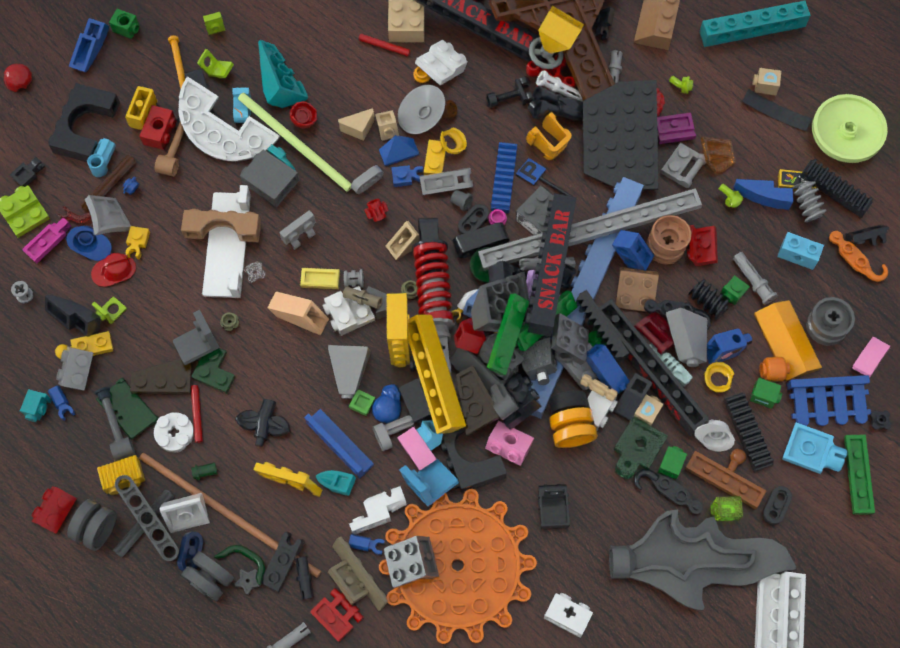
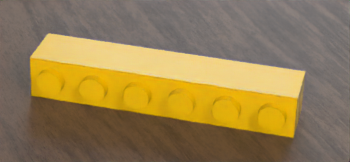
M415 315L408 319V341L437 434L452 433L466 427L433 317L432 315Z

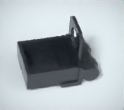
M544 484L538 486V509L540 510L541 529L569 528V493H567V485Z

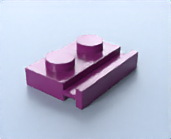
M691 112L657 117L659 144L696 138Z

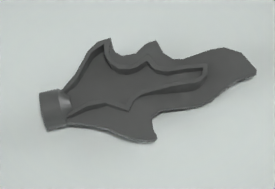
M678 509L666 511L659 516L645 536L635 544L629 546L610 545L609 548L611 579L632 578L650 584L665 592L685 607L699 611L705 608L702 601L703 588L710 584L745 586L754 584L775 573L796 569V565L787 548L775 540L767 538L731 539L725 537L718 529L715 517L706 518L697 527L685 528L679 522Z

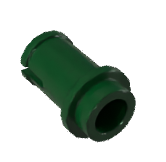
M215 462L201 466L196 464L195 467L191 468L193 479L200 480L202 477L218 474Z

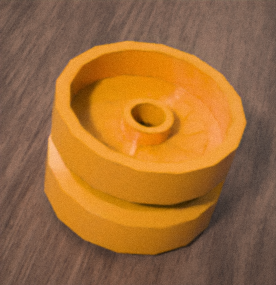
M590 408L567 409L555 413L549 418L551 429L556 431L553 434L556 447H577L597 439L596 427L591 425L594 418Z

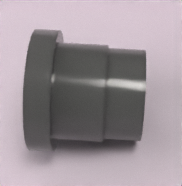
M455 190L451 196V203L459 206L462 211H467L473 202V195L470 193L466 194Z

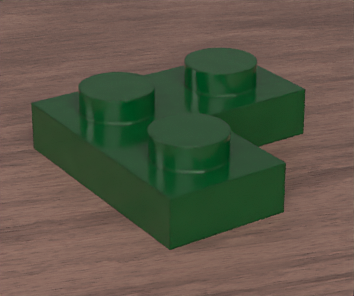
M218 348L202 356L191 376L192 379L227 394L236 377L234 374L220 369L227 355L226 350Z

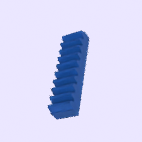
M499 142L491 212L499 209L509 213L517 144Z

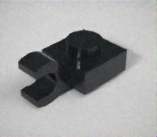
M612 7L600 10L595 19L594 27L597 28L595 35H602V41L609 38L608 26H612L615 13Z
M35 157L28 165L23 162L10 176L20 186L26 187L37 178L35 172L41 171L45 166Z

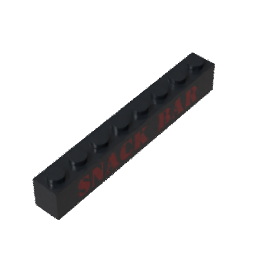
M414 0L528 62L532 61L529 55V47L532 41L540 36L528 28L521 27L515 21H496L492 10L486 8L483 4L473 0ZM542 42L538 43L535 49H541ZM535 55L542 62L544 57L542 55Z
M554 193L553 201L549 200L547 211L550 212V216L546 215L544 227H547V232L543 231L541 242L544 243V247H540L538 254L541 263H537L535 270L538 279H534L532 291H535V295L530 296L528 306L532 308L531 313L527 312L525 324L529 325V333L549 337L552 335L576 197Z
M610 299L600 306L599 309L628 350L629 355L627 359L642 377L652 382L651 389L691 437L699 426L708 423L709 418L614 301Z

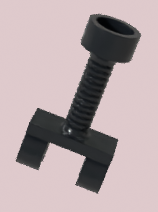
M524 76L520 79H515L516 90L495 95L494 92L486 94L488 106L492 108L497 106L499 101L518 96L522 105L530 104L533 101L534 91L526 94L523 91L524 88L530 86L529 77Z

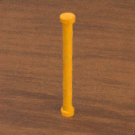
M170 36L168 42L172 47L181 89L186 78L178 46L179 37Z

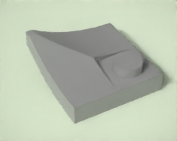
M88 195L85 202L91 214L95 235L110 232H128L131 225L116 198Z

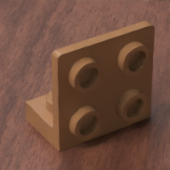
M620 267L616 297L618 308L645 311L644 303L650 299L655 301L659 278L658 272Z

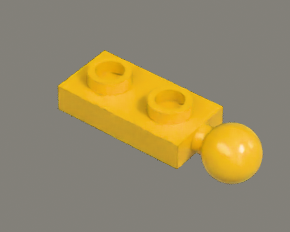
M109 331L89 337L71 339L72 346L70 347L93 352V356L113 352ZM61 344L55 349V354L59 359H61L63 350H67L68 345Z

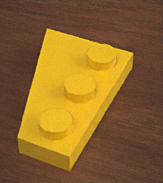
M268 462L264 464L256 463L253 469L260 476L281 484L288 482L290 486L301 491L307 488L317 497H320L322 489L310 480V476L304 472L292 473L293 471L286 467L278 469L275 465Z

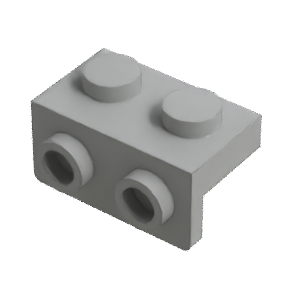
M67 346V350H63L61 355L63 365L62 369H59L57 372L56 380L59 381L58 384L64 387L85 390L93 352Z

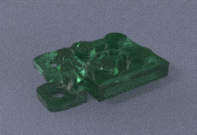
M633 416L614 447V451L621 454L615 467V473L629 480L633 477L639 465L649 469L668 436ZM641 439H643V444L646 446L638 447L635 441H640Z

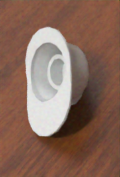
M711 419L707 424L701 425L695 430L696 438L709 450L721 452L732 448L735 439L730 432L729 426L723 421Z

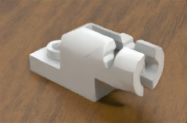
M400 486L391 489V497L384 491L367 498L363 502L368 517L360 516L352 520L353 522L349 525L354 535L391 522L389 511L393 513L407 505Z

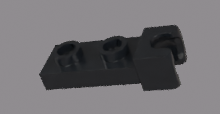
M284 532L261 582L280 592L295 562V558L300 554L305 540L298 539L292 545L290 543L292 537L290 532Z

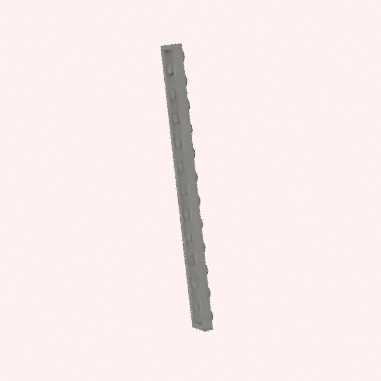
M695 188L572 224L568 246L617 233L620 230L648 224L662 216H675L702 208V203ZM542 233L478 251L483 270H489L488 267L502 260L510 264L520 261L521 258L537 256L540 247H544V243L541 242Z

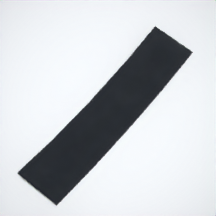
M748 89L742 101L773 119L804 131L807 130L812 120L810 117L779 106Z

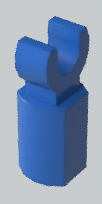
M55 386L48 390V394L56 409H59L58 415L63 421L66 420L64 417L66 411H70L73 416L75 415L74 409L68 406L69 402L60 386Z
M351 534L348 544L353 549L367 552L372 550L374 554L382 555L383 552L377 550L376 546L378 544L385 545V541L383 539L373 541L368 537Z

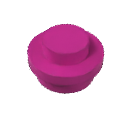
M496 209L489 214L488 221L490 225L499 222L505 225L507 216L502 210Z

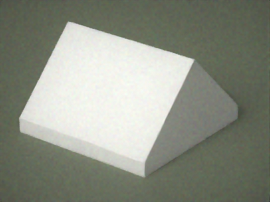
M202 493L164 502L160 507V512L170 533L210 523Z

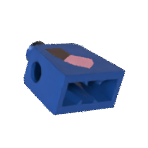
M738 328L715 334L707 343V360L709 364L723 362L738 356L747 345L752 344L751 335L749 333L742 334Z

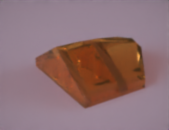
M709 137L700 138L705 161L713 172L723 173L736 163L731 140Z

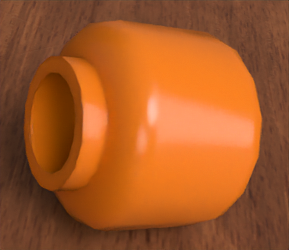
M766 357L760 363V375L767 381L781 382L786 379L787 374H790V365L786 363L783 357Z

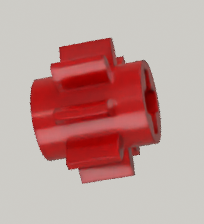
M380 199L369 201L367 203L368 208L364 209L367 218H373L374 222L384 219L386 217L385 212L389 211L386 202H381Z

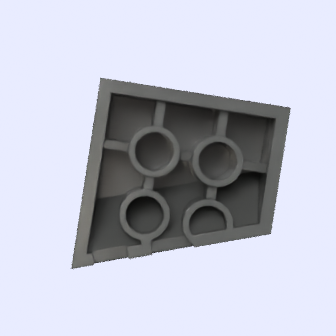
M525 272L480 286L471 310L474 330L498 332L510 294H517L529 301ZM530 307L527 308L522 326L525 325L527 312L531 313Z

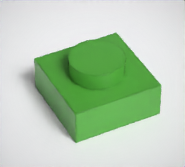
M357 390L349 408L367 416L376 399L361 390Z

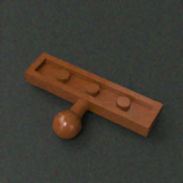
M734 449L731 452V462L728 468L723 467L697 451L693 453L685 470L752 508L757 509L766 490L734 473L737 466L746 460V453L743 450Z

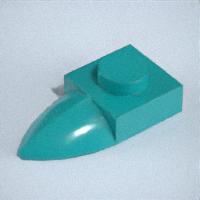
M272 144L267 148L268 153L295 170L294 166L286 158V153L282 148H276Z
M330 470L316 475L321 485L332 492L349 496L356 480L353 474Z

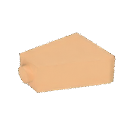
M275 292L267 307L276 317L318 335L322 334L329 320L312 300Z

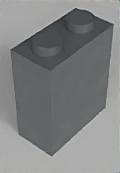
M264 149L253 157L250 165L246 166L240 175L243 185H247L249 189L276 207L300 181L297 171Z

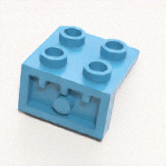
M437 458L418 472L414 469L411 471L406 465L399 470L406 484L427 506L431 505L459 483L458 479Z

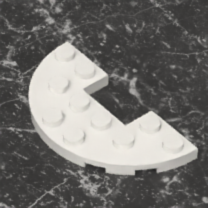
M188 76L186 77L179 95L178 111L184 131L198 149L216 159L245 161L253 159L263 149L267 151L271 144L274 145L280 138L278 134L250 116L238 131L210 113L219 97Z

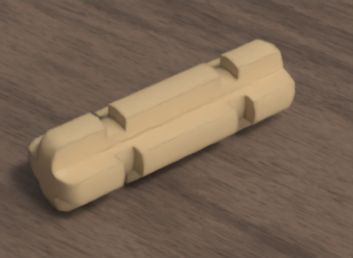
M587 374L580 381L583 386H589L590 390L601 396L605 395L606 399L614 401L618 394L616 390L609 389V386L596 379L593 380Z

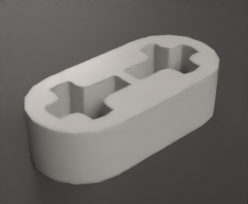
M375 165L352 182L351 188L357 194H361L379 181L384 172L378 165Z

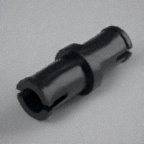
M308 556L295 558L298 574L296 581H299L301 599L314 597L311 584L313 577L309 571Z

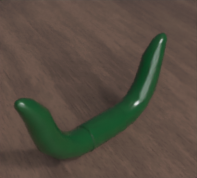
M232 545L214 556L216 559H221L236 552L254 561L258 567L256 581L258 585H261L265 572V563L255 552L242 545Z

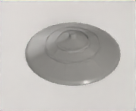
M433 85L419 86L409 92L401 102L398 110V122L401 128L411 134H420L436 125L445 109L443 92Z

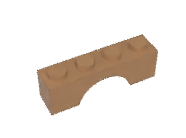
M199 209L184 210L181 226L184 238L204 239L210 230L216 227H228L237 233L240 241L259 242L261 228L259 214L254 212L237 213L236 211L219 212L217 210L201 211Z

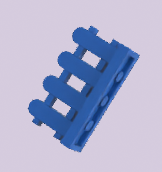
M869 375L794 379L786 382L787 390H793V394H789L790 399H794L795 414H791L792 419H796L797 423L807 426L809 418H815L817 425L825 426L828 424V417H835V422L838 425H844L848 422V416H854L856 423H865L868 420V415L871 414V409H867L865 395L869 394V390L864 388L865 385L870 383ZM845 387H851V390L845 391ZM825 388H832V391L826 392ZM806 389H812V393H806ZM846 396H852L853 410L847 411ZM826 397L833 398L834 411L828 412ZM807 398H813L814 413H808Z

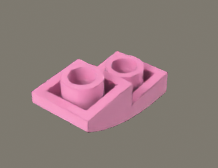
M872 337L852 368L863 375H869L870 378L888 352L890 345Z
M414 427L397 437L419 471L436 460Z

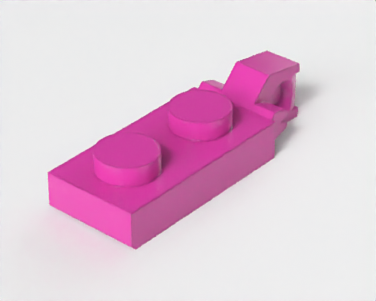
M62 218L57 224H48L23 248V252L37 264L66 236V232L71 227L70 223L65 218Z

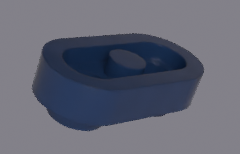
M188 532L182 537L177 559V566L182 572L187 566L197 569L192 559L198 551H202L203 538L198 532Z

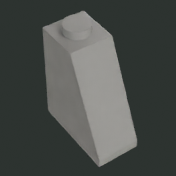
M683 308L666 312L678 360L686 363L689 367H697L699 364L707 362V318Z

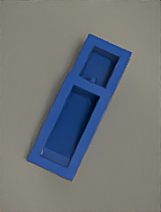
M88 19L84 33L79 35L69 67L83 72L88 71L105 41L110 28L107 24L94 19Z
M736 179L733 186V191H739L744 198L764 206L789 210L793 203V188H774V181Z

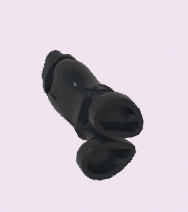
M542 86L535 88L532 97L533 101L536 102L532 113L533 118L542 119L547 113L553 112L556 116L574 121H583L582 101L567 98L561 94H555Z

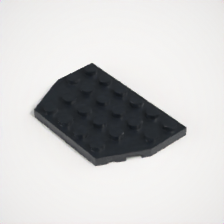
M657 80L618 82L583 101L584 175L614 188L616 183H621L622 178L625 177L644 185L642 191L658 190Z

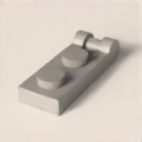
M471 168L420 176L422 194L426 195L473 187V181L470 179ZM457 176H463V182L458 183Z

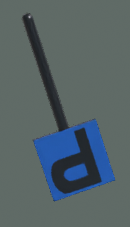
M530 158L527 159L516 173L517 176L533 186L538 180H541L563 195L573 197L541 177L546 168Z

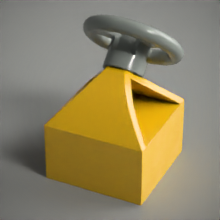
M552 6L538 30L540 37L533 40L530 44L529 55L531 60L543 69H553L559 66L564 56L562 51L569 50L572 47L584 24ZM542 42L541 49H535V46ZM558 52V58L555 61L552 56ZM535 55H542L550 64L539 61Z

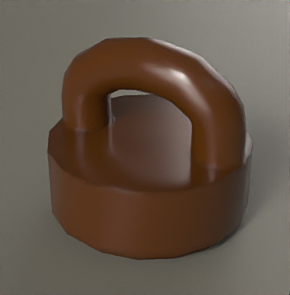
M452 100L445 101V109L441 118L449 119L457 115V105Z

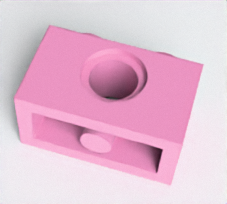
M498 421L489 436L485 449L521 466L534 438L515 428L510 430L504 423Z

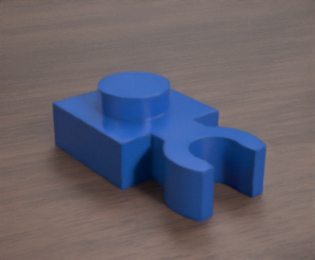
M410 165L391 167L394 187L412 185V180L420 182V176L417 173L423 172V167L418 166L413 170H410Z

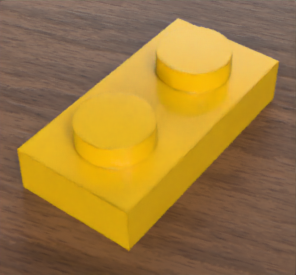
M429 140L424 175L443 172L446 151L441 146L440 141Z

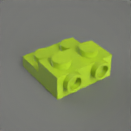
M28 185L16 188L15 193L11 196L0 198V212L17 238L50 219Z

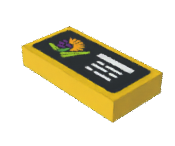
M780 169L778 188H792L797 184L806 182V180L800 177L802 171Z

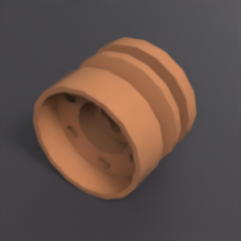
M666 215L657 219L646 241L647 246L654 254L653 260L665 265L674 264L679 261L691 240L690 226L685 220L674 215Z

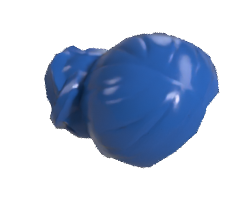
M390 384L384 386L381 396L372 405L373 416L382 423L388 424L400 417L401 393L397 385Z

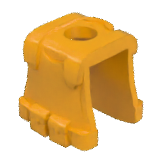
M551 112L545 117L542 126L559 141L555 147L536 126L526 136V142L530 146L534 145L545 154L544 157L547 160L556 158L566 148L572 136L568 129H564L557 122L556 115Z

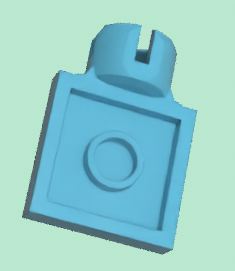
M796 422L782 460L821 474L823 468H829L838 472L844 465L847 450L833 443L834 436Z

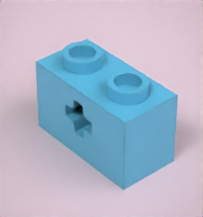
M787 232L777 257L813 270L819 261L824 245Z

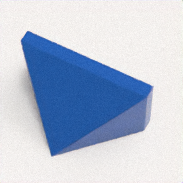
M397 135L379 149L385 166L419 155L413 138Z

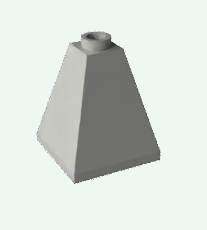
M328 345L338 392L342 395L341 398L353 399V395H355L359 388L368 363L370 349L364 346Z

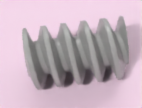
M806 181L792 187L797 189L794 195L800 196L797 202L803 203L799 206L801 210H805L802 216H809L805 219V222L816 220L827 211L826 209H820L824 202H817L821 195L814 194L819 190L818 188H812L816 181Z

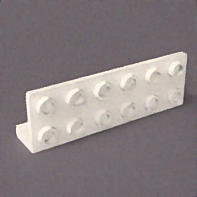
M240 185V192L237 193L215 192L213 194L212 210L219 212L236 211L237 213L249 212L251 194L248 186ZM216 227L209 231L202 292L204 297L241 298L246 242L240 241L237 233L231 228Z

